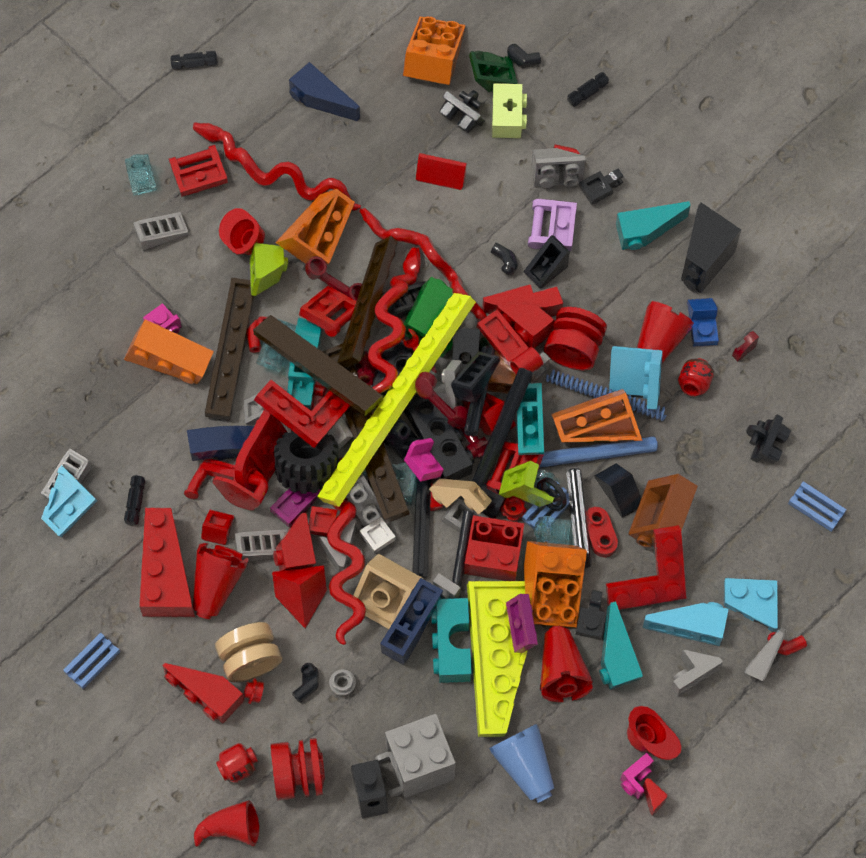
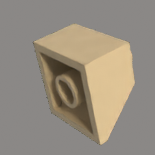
M378 554L366 565L353 596L359 598L365 604L366 617L389 629L417 582L422 577Z

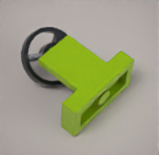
M529 461L504 472L499 495L505 498L515 496L538 507L546 505L554 511H560L566 506V495L561 486L553 479L545 477L537 483V488L534 487L539 464ZM546 483L553 486L559 495H557L553 489L549 488ZM561 501V506H556L553 503Z

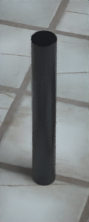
M463 511L452 582L458 585L460 589L474 512Z

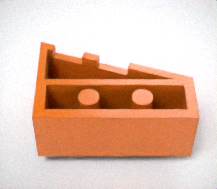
M338 189L320 194L275 243L305 264L314 256L321 257L326 262V265L329 264L355 202Z
M145 319L136 332L124 360L179 378L189 384H198L206 371L214 351Z
M624 389L551 414L561 442L642 441Z

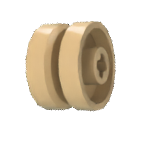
M257 622L236 628L219 638L215 643L219 659L226 661L223 669L228 681L243 682L260 677L276 668L282 662L278 646L272 644L274 635L269 624Z

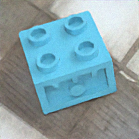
M613 346L611 350L609 390L612 389V392H614L615 390L624 389L628 395L643 396V399H647V409H657L660 396L663 350Z

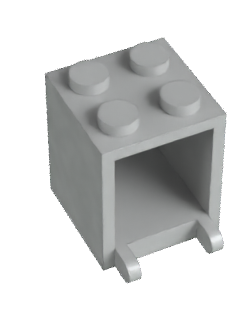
M436 714L385 732L386 752L377 755L375 760H378L379 763L390 760L399 787L388 791L390 797L403 794L405 799L455 780L456 763Z

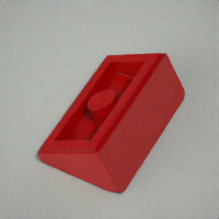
M421 153L418 156L416 180L462 190L466 178L467 163Z

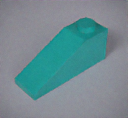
M690 201L618 213L616 228L622 250H638L643 246H647L686 219L689 215Z
M530 383L517 411L518 455L544 454L542 383Z
M616 601L610 603L607 607L601 659L602 669L599 670L603 684H608L610 690L640 680L643 677Z

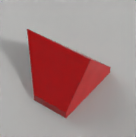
M324 565L272 572L275 597L305 629L327 591Z

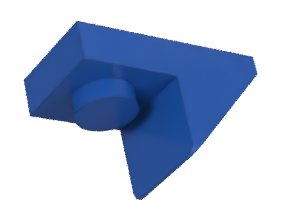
M713 298L687 300L689 318L694 322L691 329L693 346L718 345L719 339L716 324L718 308Z

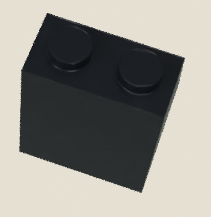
M702 202L697 208L681 280L689 289L696 290L699 293L703 292L733 256L741 233L740 228Z

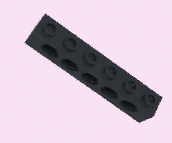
M400 342L398 345L384 351L381 357L394 365L398 371L399 368L405 367L407 360L413 355L414 351L413 348H407ZM415 393L404 409V413L418 438L421 440L433 439L434 444L430 452L444 469L440 478L460 480L472 474L475 461L471 452L463 448L461 444L463 439L458 429L453 430L452 426L447 423L448 419L428 399H424L418 393ZM424 408L432 410L430 414H423L420 411ZM435 429H440L444 433L441 435H434L432 431ZM446 450H452L456 454L453 456H446L443 454V452Z

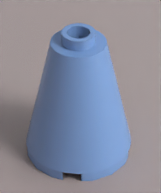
M537 724L489 748L491 754L530 800L536 798L539 803L552 796L550 790L554 789V784Z

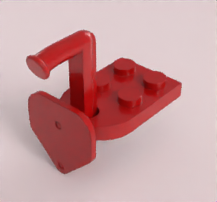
M264 409L247 440H245L235 465L214 459L203 461L190 481L187 490L184 491V495L189 499H197L199 497L198 491L207 475L214 477L213 484L228 502L237 507L253 511L262 503L267 494L268 482L275 472L274 447L277 445L276 441L282 438V435L287 430L277 418Z

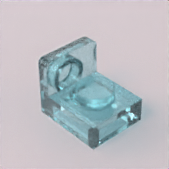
M136 154L125 159L133 196L157 190L148 154Z
M406 463L392 464L397 479H400L399 485L406 504L412 505L416 475Z
M552 516L539 517L534 527V535L537 537L536 542L569 545L571 520L555 519Z

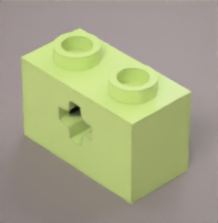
M493 84L492 138H521V131L526 129L527 115H522V108L527 107V94H522V84Z

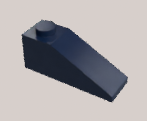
M310 62L289 79V93L297 102L301 101L306 107L350 120L358 121L360 119V106Z
M422 578L419 579L380 643L381 652L402 665L406 664L441 598L442 589Z

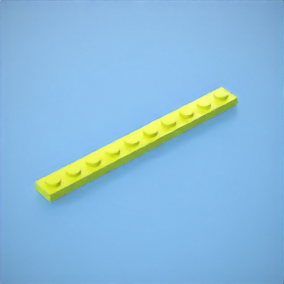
M454 293L448 299L446 306L434 320L433 325L425 337L422 338L413 355L407 360L405 367L384 396L383 401L366 421L364 428L352 442L351 447L338 463L329 480L324 484L323 489L317 496L324 503L338 507L341 505L416 393L415 381L418 375L422 372H430L476 303L471 296Z

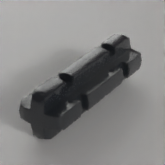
M206 51V54L196 52L186 53L184 56H180V54L172 55L170 57L172 69H180L182 66H185V68L204 66V63L216 65L217 53L216 51Z
M604 72L598 73L594 76L595 79L591 78L578 87V91L574 90L568 94V102L571 106L576 107L582 103L581 100H586L599 91L598 88L605 87L609 83L608 76Z
M133 475L126 504L127 511H125L124 521L128 525H137L140 515L138 512L141 510L143 489L145 487V478Z

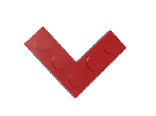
M270 380L254 399L255 402L313 448L319 444L350 407L348 403L329 390L311 411L273 380Z
M679 525L653 529L657 575L606 583L608 606L616 601L620 610L686 599L682 532Z

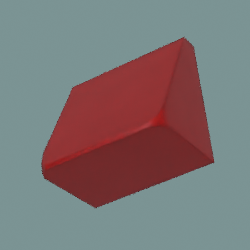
M209 510L202 525L201 539L225 545L233 524L234 515Z
M647 778L642 788L644 789L650 814L653 816L663 806L668 796L650 778Z

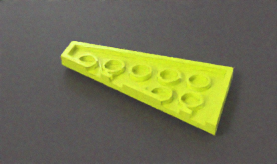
M469 581L467 584L478 737H504L507 733L527 651L524 653H514L506 602L519 594H525V581Z

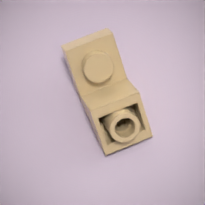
M438 479L429 489L434 499L446 508L462 496L466 506L473 511L475 510L478 515L492 501L473 481Z

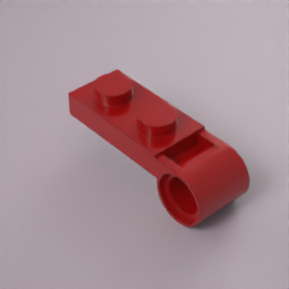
M498 310L477 323V328L480 329V332L515 374H517L520 367L533 373L544 365L539 353L533 347H527Z

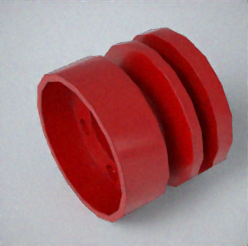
M562 307L557 312L556 320L553 323V331L549 334L544 352L552 361L561 366L581 371L590 370L594 367L599 353L598 346L602 345L607 325L598 315L588 310L577 307Z
M316 738L310 739L311 751L306 752L304 751L303 740L298 742V753H292L289 742L271 744L277 801L294 799L296 786L299 785L302 786L305 797H309L308 784L314 783L316 796L323 795L322 789L325 781L323 755Z

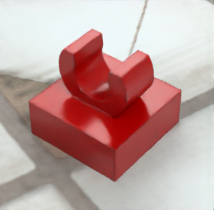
M312 506L309 519L310 534L327 537L328 530L336 519L338 511L336 509Z

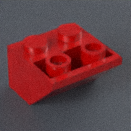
M473 515L464 574L504 581H516L524 523Z

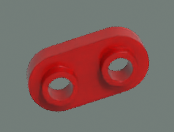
M591 507L586 511L591 548L599 557H610L615 553L618 545L610 517L603 508ZM599 516L601 520L595 522L592 517ZM607 539L609 544L603 545L600 540Z

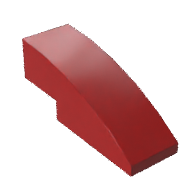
M526 285L483 297L482 309L487 314L496 311L500 303L537 305L550 317L556 316L558 310L563 307V301L557 286L533 293L531 285Z

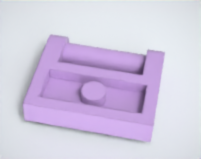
M546 199L533 200L532 209L534 210L532 233L528 238V246L533 249H540L548 238L554 235L571 251L577 203ZM545 211H551L548 237L541 236Z

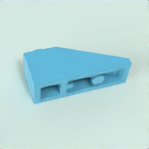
M709 602L708 604L700 603L657 612L645 616L643 628L720 646L729 609L723 608L719 603Z

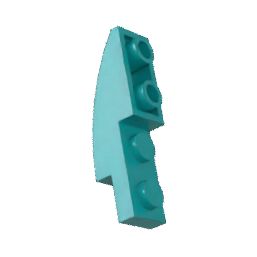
M298 318L295 332L320 350L322 328L307 319ZM290 362L287 392L305 407L311 409L315 379Z

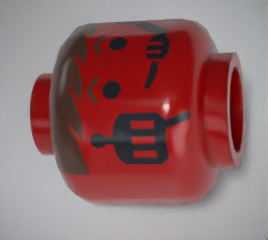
M704 359L687 360L678 376V384L687 395L698 396L705 394L714 378V370Z
M237 743L220 752L219 761L216 764L225 781L230 780L232 783H238L255 773L254 763L258 762V758L252 747L246 749L242 743Z

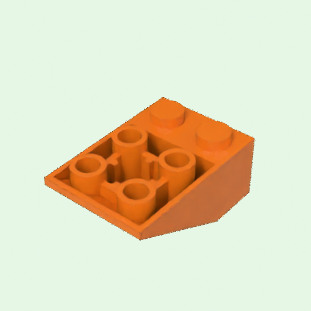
M420 16L406 49L403 76L450 85L466 25L455 21L447 22L436 20L429 16Z
M527 541L524 561L525 594H529L534 624L577 627L587 554L586 549L575 545Z

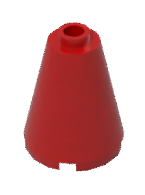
M651 301L646 308L637 348L663 350V364L691 331L694 322L681 312L678 315L671 311L672 307Z
M208 543L199 544L196 555L193 609L197 611V616L211 619L212 616H218L246 569L249 559L245 558L242 560L243 554L231 548L216 544L215 548L211 549L207 548Z
M553 626L544 635L540 680L541 694L543 698L552 702H564L563 698L572 697V701L578 700L592 691V677L570 630L563 626Z

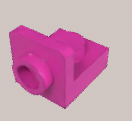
M163 303L143 317V321L146 319L176 334L182 328L177 314L173 315Z
M432 438L412 442L404 459L420 482L441 477L444 470L430 452L434 444Z
M647 753L624 771L620 778L624 791L629 796L634 795L637 799L643 795L644 789L636 780L638 779L641 782L652 772L650 768L654 760Z

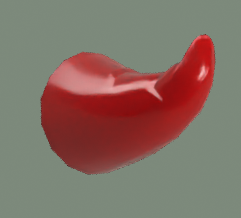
M248 800L221 809L206 817L195 829V846L198 847L203 839L209 836L229 837L250 846H255L259 838L260 824L253 803Z

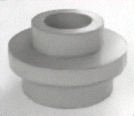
M341 669L331 675L329 685L332 692L336 695L346 696L355 689L356 679L350 671ZM346 680L348 684L345 687H340L338 682Z

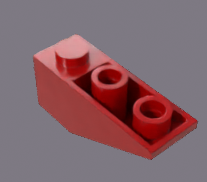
M168 663L163 664L166 674L164 678L173 687L179 685L185 691L183 695L191 703L195 704L198 702L203 706L204 709L202 711L212 721L217 719L223 724L244 702L243 693L223 676Z

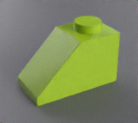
M254 244L250 257L252 296H257L279 282L282 271L286 272L288 257H284V249L281 246Z

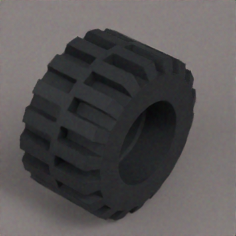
M291 430V433H284L282 438L276 441L277 445L274 447L275 473L278 482L282 483L284 488H290L293 492L301 491V494H307V492L317 493L318 490H322L324 484L329 480L339 463L338 443L328 433L313 448Z

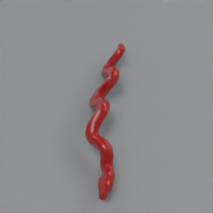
M194 122L193 130L210 142L222 141L225 157L231 162H240L249 176L260 185L273 184L282 175L288 174L292 177L298 194L306 200L313 201L320 194L326 193L330 189H338L351 199L345 184L335 178H327L314 188L308 187L301 169L289 161L281 162L275 165L268 173H265L257 166L247 150L242 147L236 148L234 138L228 131H224L222 128L210 123ZM354 203L351 211L359 210L361 205Z
M366 208L359 209L363 221L368 224L373 233L381 240L392 236L399 242L420 246L428 260L446 277L450 287L453 289V293L470 296L464 289L463 282L457 272L438 253L427 235L402 228L384 229L381 222ZM476 302L470 312L480 322L487 315Z
M418 247L411 248L404 260L403 271L405 274L393 276L390 281L391 289L381 297L375 306L377 319L393 329L389 336L374 343L368 352L369 363L386 375L380 383L372 387L380 394L390 389L398 377V371L395 366L382 359L381 354L387 349L398 345L403 340L406 332L403 321L388 313V310L392 304L408 291L409 285L414 284L417 280L421 267L420 248Z
M346 497L339 507L332 505L336 510L340 511V514L333 521L327 533L329 545L352 560L351 565L334 575L329 583L330 595L336 601L353 610V615L341 624L335 633L336 640L342 645L346 644L345 635L362 623L366 615L365 604L359 598L345 592L342 588L345 582L359 575L365 566V557L361 549L340 538L341 533L354 519L357 512L355 505L348 501Z

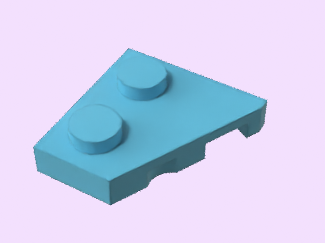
M61 465L57 471L58 476L54 488L51 489L48 505L45 506L41 517L59 537H62L98 501Z
M725 578L724 606L734 612H740L753 622L756 620L768 626L770 631L776 632L778 629L777 581Z

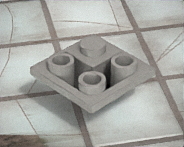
M558 148L532 150L531 163L534 187L550 188L557 185L572 187L583 180L585 156Z

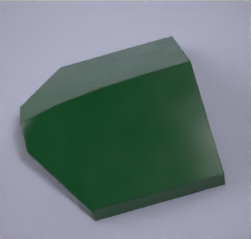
M471 51L469 53L475 81L486 91L492 92L493 84H518L512 60L508 56L501 57L483 51Z

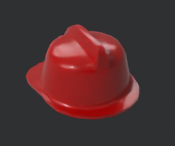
M235 208L229 211L220 222V239L237 255H251L255 243H264L265 232L253 216L242 208Z
M638 706L630 712L627 738L636 750L651 753L664 760L677 758L681 753L680 740L654 710L649 707Z

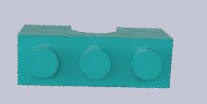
M468 598L440 599L431 616L432 624H437V633H432L433 649H438V658H433L434 674H439V683L471 682L470 649L456 648L449 641V638L454 633L469 631Z

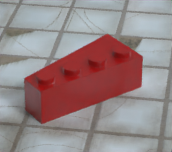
M145 508L139 606L143 617H195L171 508Z

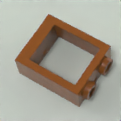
M680 474L649 480L628 535L636 539L639 545L649 548L654 546L653 529L679 525L682 531L698 486Z

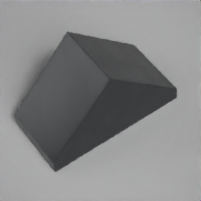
M551 235L523 272L539 288H543L568 268L570 251L554 235Z
M615 463L594 476L621 518L638 509L641 495L630 472Z

